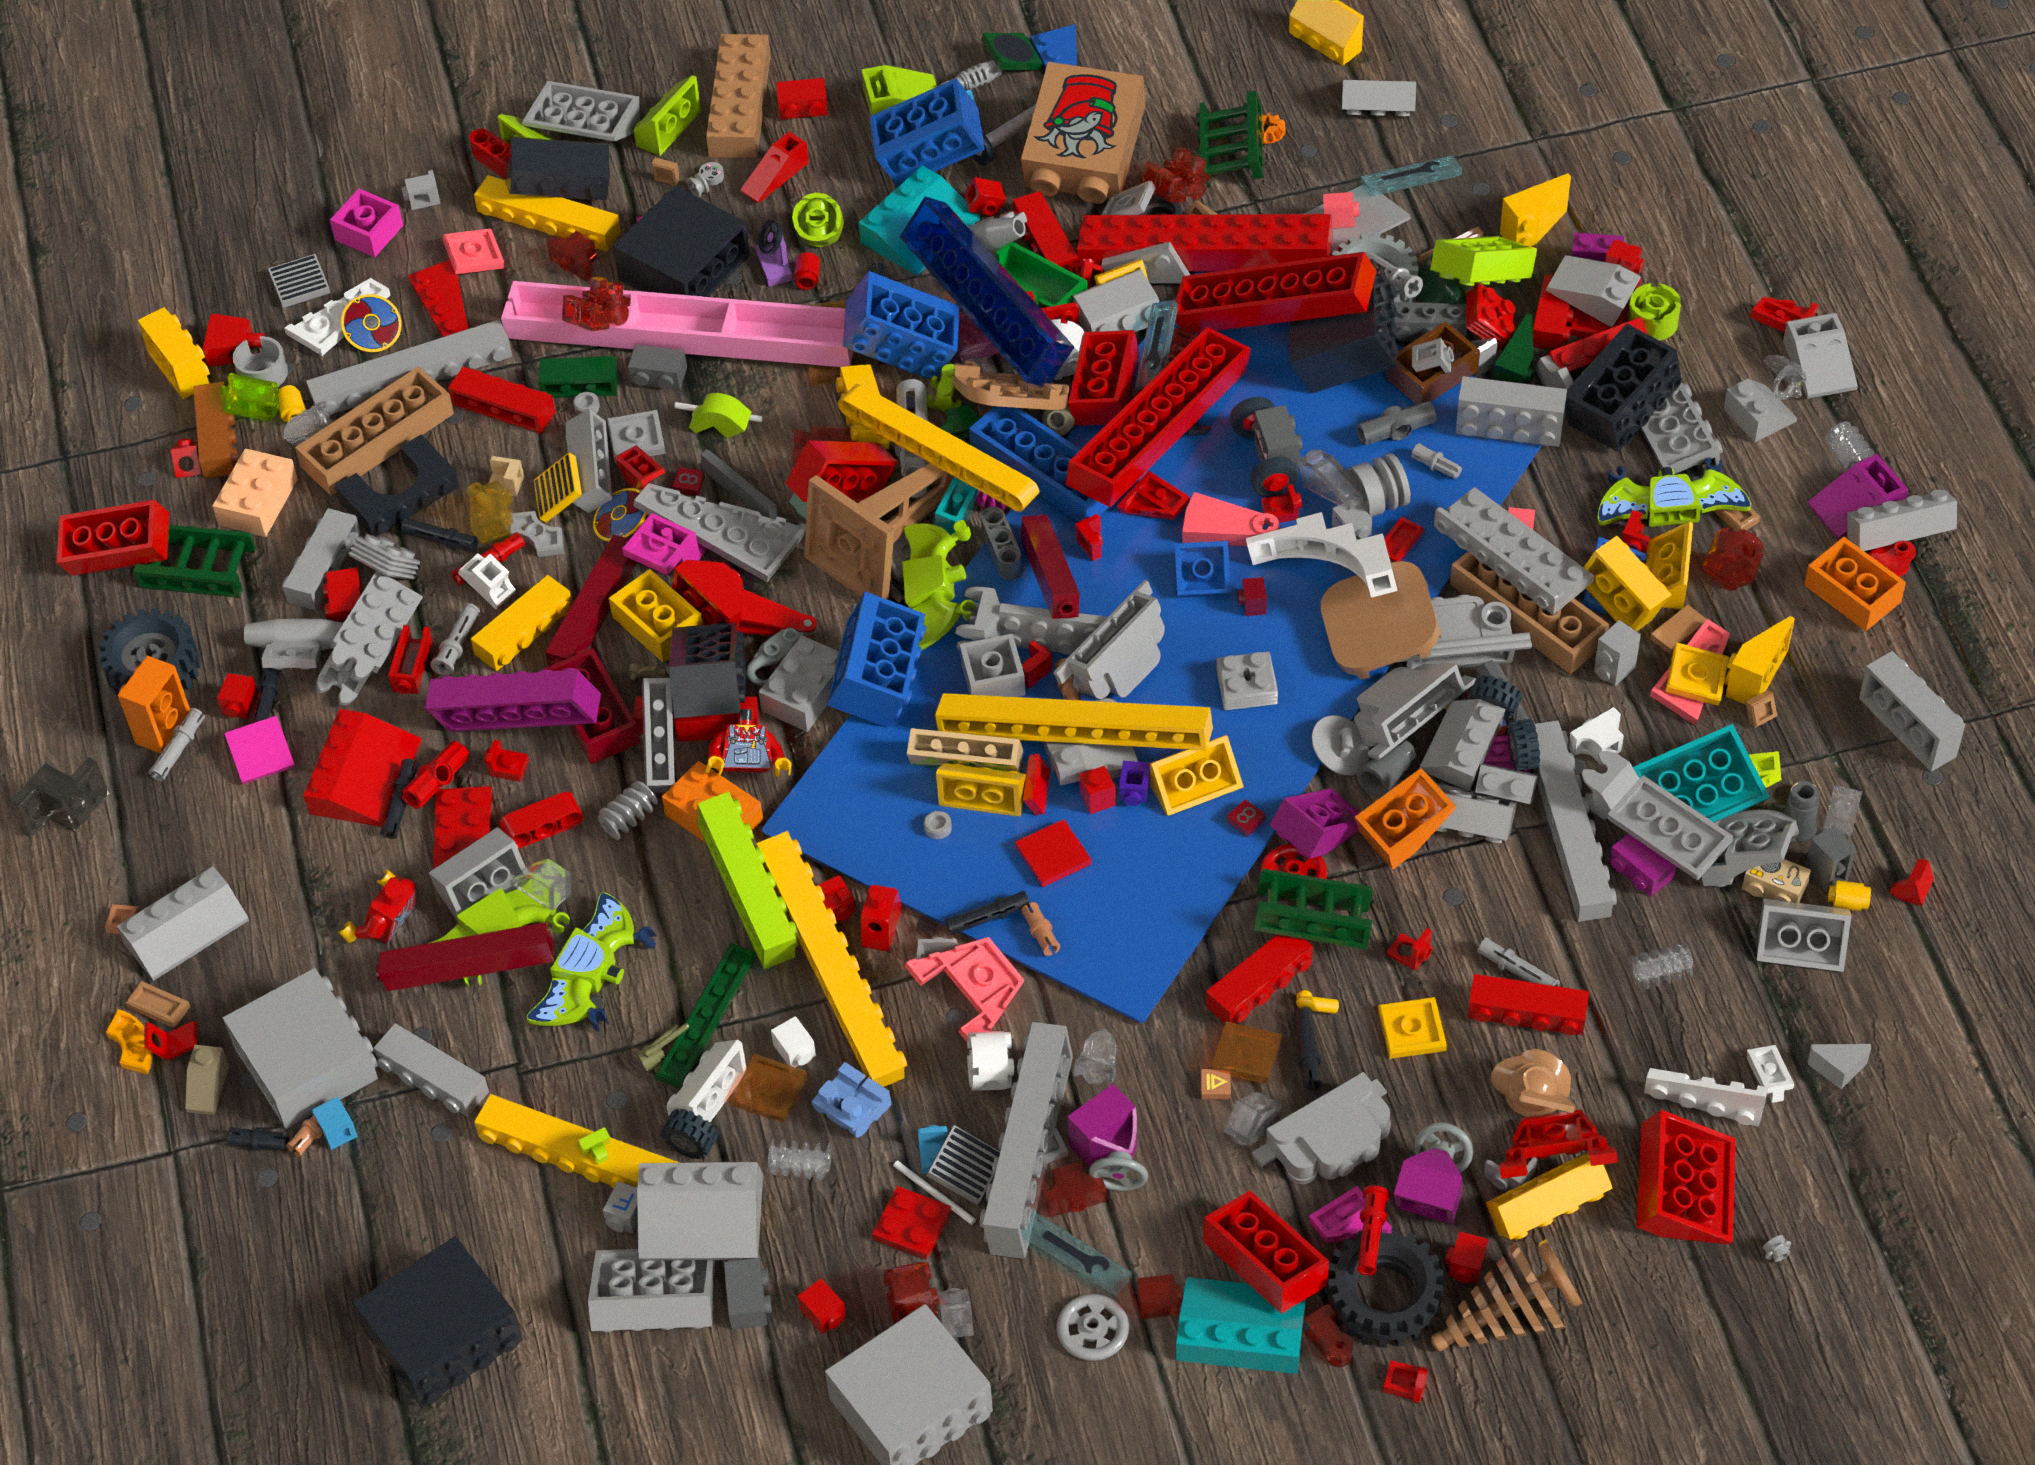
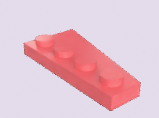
M1707 619L1687 645L1723 654L1730 633ZM1668 669L1651 690L1649 696L1693 725H1696L1704 702L1665 692L1669 674Z

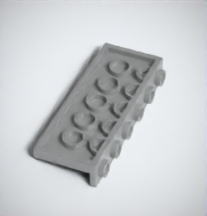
M1681 382L1679 388L1676 391H1672L1666 398L1663 406L1660 409H1656L1650 416L1648 423L1644 427H1640L1661 468L1671 467L1674 470V474L1705 462L1709 457L1718 465L1720 454L1723 453L1719 440L1717 438L1713 439L1711 436L1713 432L1708 420L1703 421L1701 418L1702 411L1698 402L1691 400L1692 393L1686 382Z
M1475 487L1448 509L1444 510L1438 507L1435 510L1434 526L1440 533L1449 536L1460 548L1469 551L1480 563L1489 566L1500 578L1509 581L1520 593L1526 594L1540 608L1546 609L1553 615L1594 581L1592 573Z

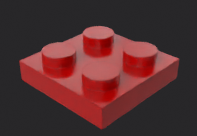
M897 1186L872 1233L873 1240L927 1260L952 1212L951 1206Z

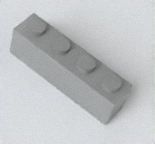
M588 409L565 422V438L568 452L576 456L582 493L579 498L573 501V504L590 513L612 500L606 421Z
M1934 490L1931 493L1920 496L1913 495L1907 497V499L1895 502L1887 501L1882 505L1859 508L1857 511L1848 512L1847 539L1863 551L1896 544L1898 541L1913 540L1957 529V500L1946 490Z
M327 509L323 518L321 517L318 520L316 530L312 537L307 539L305 549L294 562V568L289 576L284 578L282 590L285 593L287 603L312 610L318 608L324 597L323 583H327L326 572L337 571L341 568L348 552L351 550L350 548L353 547L355 538L361 533L355 515Z
M644 678L642 683L645 785L653 793H666L675 784L670 678Z
M396 1023L373 1048L378 1066L385 1072L392 1071L399 1075V1078L405 1084L417 1086L428 1098L433 1100L437 1098L453 1113L460 1112L468 1117L489 1093L484 1076Z

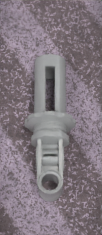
M908 379L899 383L896 388V404L908 411L915 410L917 416L928 421L927 388L925 384L916 379ZM915 391V398H906V392ZM890 441L896 456L900 459L902 478L928 464L926 460ZM927 486L911 496V498L923 496L927 492Z

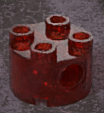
M1734 527L1721 529L1714 535L1702 567L1704 573L1710 575L1714 580L1720 582L1725 589L1734 591L1738 587L1750 585L1755 580L1764 557V546L1760 539L1744 529H1740L1739 532L1732 531Z
M928 1261L884 1270L885 1286L891 1285L886 1296L894 1324L924 1304L929 1307L938 1319L936 1306H939V1298L936 1288L930 1289L929 1279L932 1277Z

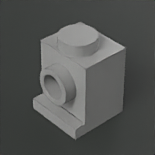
M433 170L428 171V175L405 179L406 186L401 188L404 201H410L412 210L441 204Z

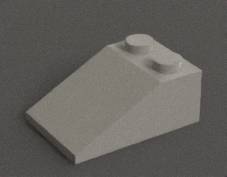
M1565 255L1546 291L1606 325L1613 327L1641 277L1619 264Z

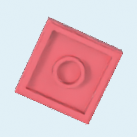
M491 229L443 234V243L455 274L504 269V260Z

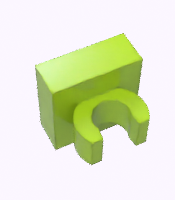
M604 1127L579 1139L577 1147L582 1157L592 1153L597 1165L608 1160L607 1157L609 1155L604 1146L609 1144L610 1136Z

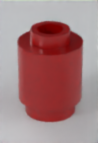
M805 252L796 257L794 281L800 289L810 290L818 283L820 259L817 255Z

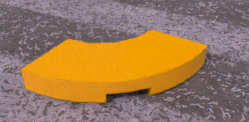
M118 1009L106 1034L108 1038L116 1041L121 1046L122 1055L119 1063L124 1069L148 1075L152 1065L153 1052L144 1047L145 1028L136 1017Z

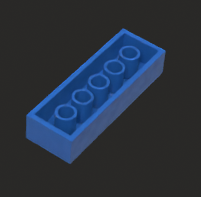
M995 406L969 428L971 446L1032 479L1039 488L1038 495L1078 522L1095 514L1100 516L1109 508L1065 485L1069 461L1081 449L1021 409Z

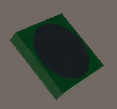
M983 33L981 41L999 70H1041L1043 62L1025 33Z

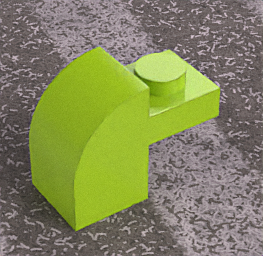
M710 393L706 395L703 405H699L693 411L689 428L693 432L698 433L714 426L728 439L745 432L752 412L732 396L722 393Z

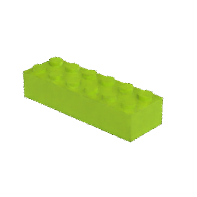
M728 791L697 803L698 826L763 970L795 958V948L798 946L796 939L799 936L798 930L793 921L788 922L785 915L787 912L785 901L782 896L777 897L774 891L776 887L774 877L771 872L766 873L763 867V863H765L763 853L759 847L755 848L751 839H754V835L748 823L744 824L740 815L743 812L737 799L733 800Z

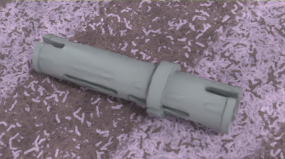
M190 708L182 723L175 727L171 740L149 770L152 778L161 782L165 780V777L181 755L185 746L195 738L194 733L205 719V715H202L201 711Z
M1487 937L1478 948L1477 952L1498 964L1499 969L1503 971L1508 970L1526 982L1559 986L1560 984L1559 980L1554 979L1516 956L1514 950L1510 948L1506 950ZM1522 969L1528 971L1529 973L1533 974L1534 976L1538 977V978L1541 979V980H1538L1537 978L1533 977L1532 975L1528 974L1527 972L1523 971Z

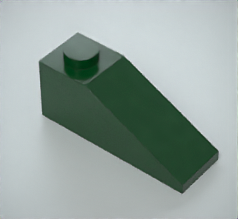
M1526 314L1496 361L1493 380L1530 384L1535 375V370L1532 369L1534 358L1532 315Z

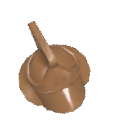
M1540 1049L1521 1051L1516 1057L1504 1059L1496 1064L1491 1072V1082L1494 1088L1507 1097V1103L1514 1112L1524 1117L1552 1114L1556 1110L1573 1113L1576 1106L1567 1098L1570 1094L1571 1085L1569 1070L1558 1057L1548 1051Z

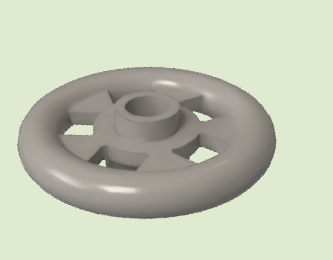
M1087 1294L1079 1296L1065 1305L1059 1314L1056 1330L1058 1339L1067 1352L1082 1360L1097 1361L1114 1355L1122 1348L1128 1337L1129 1321L1123 1308L1113 1299L1100 1294ZM1084 1307H1089L1091 1312L1080 1317L1077 1311ZM1106 1309L1113 1315V1317H1111L1109 1320H1106L1105 1317L1099 1313L1102 1310ZM1092 1322L1098 1324V1326L1093 1329L1089 1328L1087 1325ZM1077 1324L1079 1334L1070 1335L1069 1325ZM1108 1329L1116 1331L1112 1341L1104 1338ZM1083 1341H1097L1096 1348L1083 1347Z

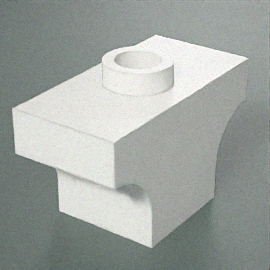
M479 554L475 555L458 573L495 609L508 600L516 590L508 579L509 571L491 554L486 558Z
M1613 707L1594 719L1586 720L1582 726L1570 732L1568 749L1574 756L1578 754L1590 755L1599 764H1601L1598 756L1599 752L1611 751L1618 754L1621 752L1624 737L1618 730L1621 714Z

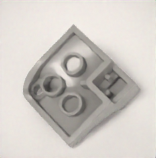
M1109 698L1096 700L1098 702H1116ZM1042 741L1060 786L1079 781V774L1104 765L1111 779L1121 777L1123 760L1138 762L1133 746Z
M1746 810L1715 822L1716 825L1733 835V842L1702 875L1704 886L1723 887L1731 885L1734 877L1746 870L1761 865L1783 862L1789 843L1796 841L1799 834L1796 820L1784 813L1773 810Z

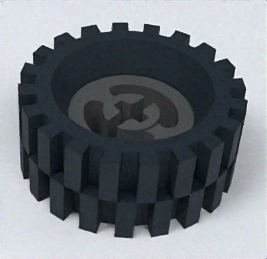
M151 608V613L146 614L144 609L137 610V616L132 617L130 613L123 615L124 622L120 623L116 620L112 623L113 631L107 629L104 632L105 641L100 640L99 644L101 651L98 652L99 659L109 686L116 696H118L121 687L130 680L136 667L150 653H152L153 658L176 667L181 685L185 689L189 690L193 686L191 679L197 680L199 675L197 668L201 667V662L191 629L187 622L184 623L181 616L176 615L174 617L172 611L165 610L161 614L159 608Z

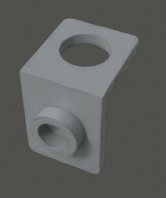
M941 937L918 939L916 960L928 957L929 954L936 952L942 953L953 950L958 946L957 940Z
M1533 1157L1528 1163V1175L1501 1179L1499 1165L1487 1160L1484 1168V1177L1490 1180L1496 1188L1510 1191L1532 1179L1536 1173L1538 1159Z

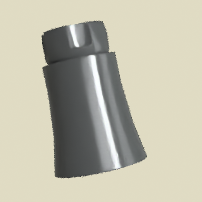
M1402 741L1380 760L1374 758L1360 767L1356 773L1360 786L1375 798L1384 796L1416 760L1417 754L1414 747L1408 741Z
M1799 781L1797 785L1792 787L1783 811L1784 814L1795 819L1797 822L1799 834L1796 841H1805L1812 838L1818 829L1819 790L1809 781Z

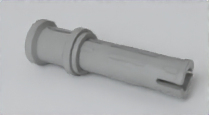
M1374 252L1366 253L1369 260L1374 259L1379 268L1381 266L1386 268L1384 270L1386 279L1389 280V283H1393L1395 289L1402 290L1403 294L1409 298L1415 297L1421 292L1423 282L1419 276L1410 275L1406 268H1397L1377 256Z
M469 603L465 604L448 639L441 642L439 646L440 651L430 664L431 668L439 675L450 676L453 674L454 664L463 654L462 645L476 617L479 615L480 610L477 606ZM463 623H465V626H464L462 632L459 633V631H460V629H461Z

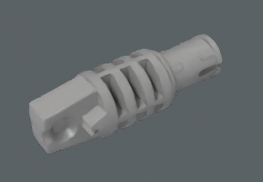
M994 60L979 63L965 71H961L956 78L965 91L974 90L1000 76L1002 70H999Z

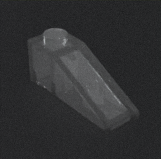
M1317 449L1308 452L1306 456L1297 460L1305 488L1346 510H1350L1368 500L1365 490L1332 455Z

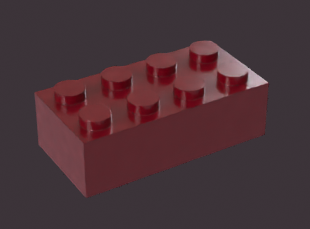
M593 648L544 668V670L564 671L566 668L577 669L601 693L596 723L569 725L590 764L640 744L637 724Z

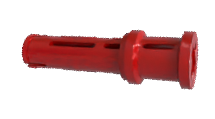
M1373 1185L1363 1189L1365 1202L1364 1209L1360 1211L1363 1229L1357 1271L1367 1276L1376 1273L1381 1226L1387 1220L1385 1204L1389 1200L1390 1193L1381 1186Z

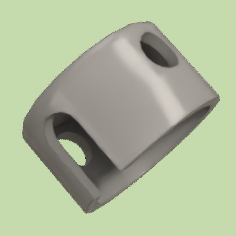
M259 336L263 348L262 352L252 354L248 342L245 340L236 347L233 353V363L242 387L251 392L263 393L272 391L284 383L288 375V366L285 362V355L280 343L273 338Z

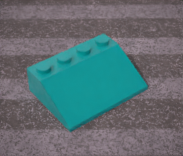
M922 165L859 222L860 243L918 276L939 257L936 250L937 241L959 228L975 224L980 219V214L969 212L966 200L942 176Z
M1733 724L1633 767L1639 779L1644 775L1714 823L1770 799Z
M1187 1277L1179 1318L1176 1361L1298 1374L1306 1299L1281 1314L1247 1283Z

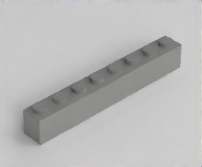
M499 319L307 380L306 383L319 418H323L359 406L418 366L433 380L438 381L457 375L462 367L473 370L512 357L509 339Z
M1559 720L1534 724L1540 745V766L1533 768V773L1538 775L1537 786L1577 921L1611 917L1613 905L1617 903L1614 888H1610L1608 884L1610 880L1607 865H1603L1601 861L1603 856L1600 842H1595V824L1592 819H1588V801L1586 797L1581 796V778L1574 773L1575 760L1573 753H1568L1567 733L1561 730Z

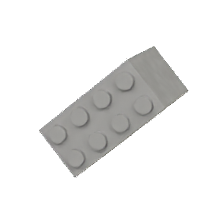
M316 968L223 1017L235 1051L285 1129L312 1116V1110L323 1102H328L336 1097H339L341 1100L378 1079L375 1071L378 1063L372 1054L374 1050L366 1036L361 1037L358 1032L360 1028L352 1015L350 1017L347 1016L345 1013L347 1009L339 995L334 996L332 993L334 989L326 975L321 977Z
M926 1304L825 1370L829 1399L881 1465H915L925 1457L930 1458L948 1441L959 1439L967 1428L975 1423L980 1424L984 1422L993 1411L990 1382Z

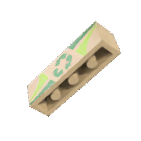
M914 728L910 730L907 756L911 765L940 767L943 763L962 764L970 767H988L993 770L1016 771L1020 773L1023 754L1020 739Z

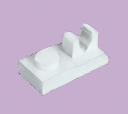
M1776 1045L1747 1050V1060L1760 1086L1768 1087L1767 1093L1771 1095V1103L1784 1101V1090L1793 1089L1794 1082Z

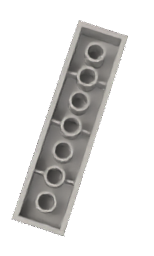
M1032 1022L1030 1033H1025L1023 1049L1025 1054L1024 1058L1020 1057L1018 1060L1017 1074L1019 1078L1018 1082L1013 1083L1011 1089L1013 1103L1012 1107H1007L1005 1113V1124L1007 1127L1005 1133L1001 1132L999 1138L1000 1156L995 1158L993 1162V1184L989 1183L987 1186V1209H983L980 1215V1227L984 1228V1242L988 1243L990 1254L1022 1259L1026 1257L1048 1165V1160L1043 1161L1042 1155L1037 1153L1047 1154L1051 1151L1054 1137L1053 1135L1049 1136L1048 1130L1057 1127L1073 1059L1067 1027Z

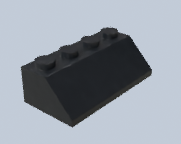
M511 137L506 174V186L509 194L607 201L610 179L608 144Z

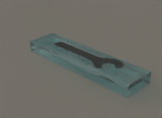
M1451 155L1361 176V185L1369 196H1376L1462 175V167Z
M1175 300L1152 304L1135 384L1138 392H1141L1166 367L1179 306Z
M1036 1212L1030 1216L1028 1229H1020L1022 1238L1028 1241L1030 1247L1113 1299L1117 1297L1132 1278V1272Z

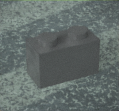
M635 344L628 365L631 384L680 390L687 369L685 350Z
M1834 825L1825 831L1820 830L1812 836L1805 868L1811 870L1810 877L1826 894L1829 891L1830 885L1835 886L1836 880L1848 881L1856 848Z
M760 1258L724 1262L731 1329L768 1325L767 1314L772 1313L770 1295H765L764 1287L770 1286L768 1268L762 1269Z

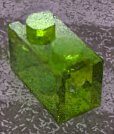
M230 373L228 375L229 385L227 387L222 386L220 389L224 412L272 422L281 406L278 384L276 382Z

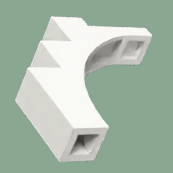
M1322 512L1296 519L1297 525L1246 538L1253 565L1279 558L1321 559L1342 565L1356 573L1368 587L1371 598L1398 591L1383 533L1356 540L1352 523L1326 529Z

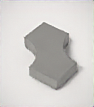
M1548 355L1540 358L1534 368L1542 385L1545 387L1568 389L1574 383L1567 368H1559Z
M535 511L509 513L510 536L518 532L524 541L530 543L536 549L538 557L564 554L562 528L543 524L538 520Z

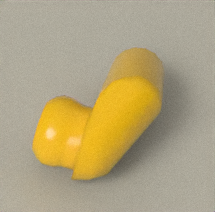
M1302 990L1296 996V1004L1302 1011L1303 1007H1309L1314 1012L1336 1014L1339 1008L1337 999L1313 997L1312 993L1308 990Z

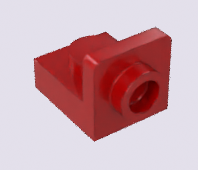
M1082 258L1080 262L1070 263L1068 271L1087 280L1088 289H1090L1091 274L1101 273L1103 268L1100 265L1094 264L1095 261L1092 259Z
M1293 484L1287 485V494L1261 499V507L1263 513L1274 515L1279 523L1298 519V510L1302 508V499L1300 493H1295Z
M1632 510L1623 531L1622 541L1629 548L1647 553L1650 538L1642 535L1645 527L1644 524H1641L1643 513Z
M1095 514L1075 524L1076 541L1092 562L1101 558V546L1103 545V540L1100 536L1101 518L1098 514Z
M1034 640L1029 643V658L1022 664L1025 686L1028 689L1052 671L1051 652L1044 645L1040 646Z
M494 740L491 748H488L485 752L484 763L487 764L489 776L521 782L529 763V757L525 753L504 750L500 740Z

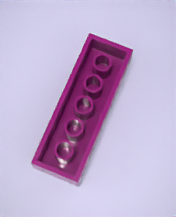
M566 668L564 671L540 670L534 673L517 671L514 674L504 675L501 673H491L488 676L469 674L466 677L458 678L443 676L441 679H430L425 709L449 732L592 724L597 721L601 693L579 670L574 668Z

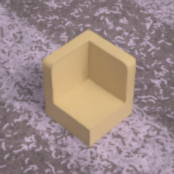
M492 456L490 459L492 475L487 486L488 492L517 496L524 479L521 460Z

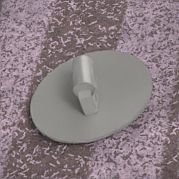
M1327 716L1316 723L1312 731L1313 749L1319 760L1328 769L1341 775L1350 776L1355 775L1357 770L1369 761L1368 752L1370 747L1362 745L1355 723L1341 716Z

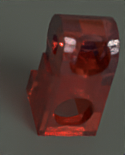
M1328 1303L1304 1319L1303 1332L1329 1364L1334 1367H1345L1352 1360L1354 1344L1351 1337L1341 1333L1335 1325L1336 1312Z

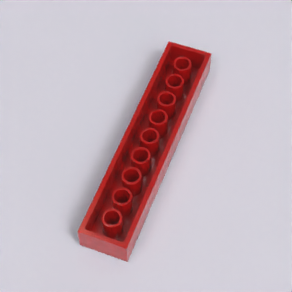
M1331 214L1083 215L1077 253L1079 262L1080 259L1087 258L1094 260V264L1101 266L1104 258L1170 242L1188 271H1223L1331 256L1333 242Z
M1206 327L1069 461L1065 485L1110 508L1247 371L1251 348Z

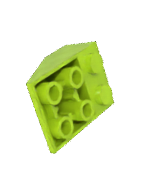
M887 65L861 69L863 91L871 116L937 87L933 74Z

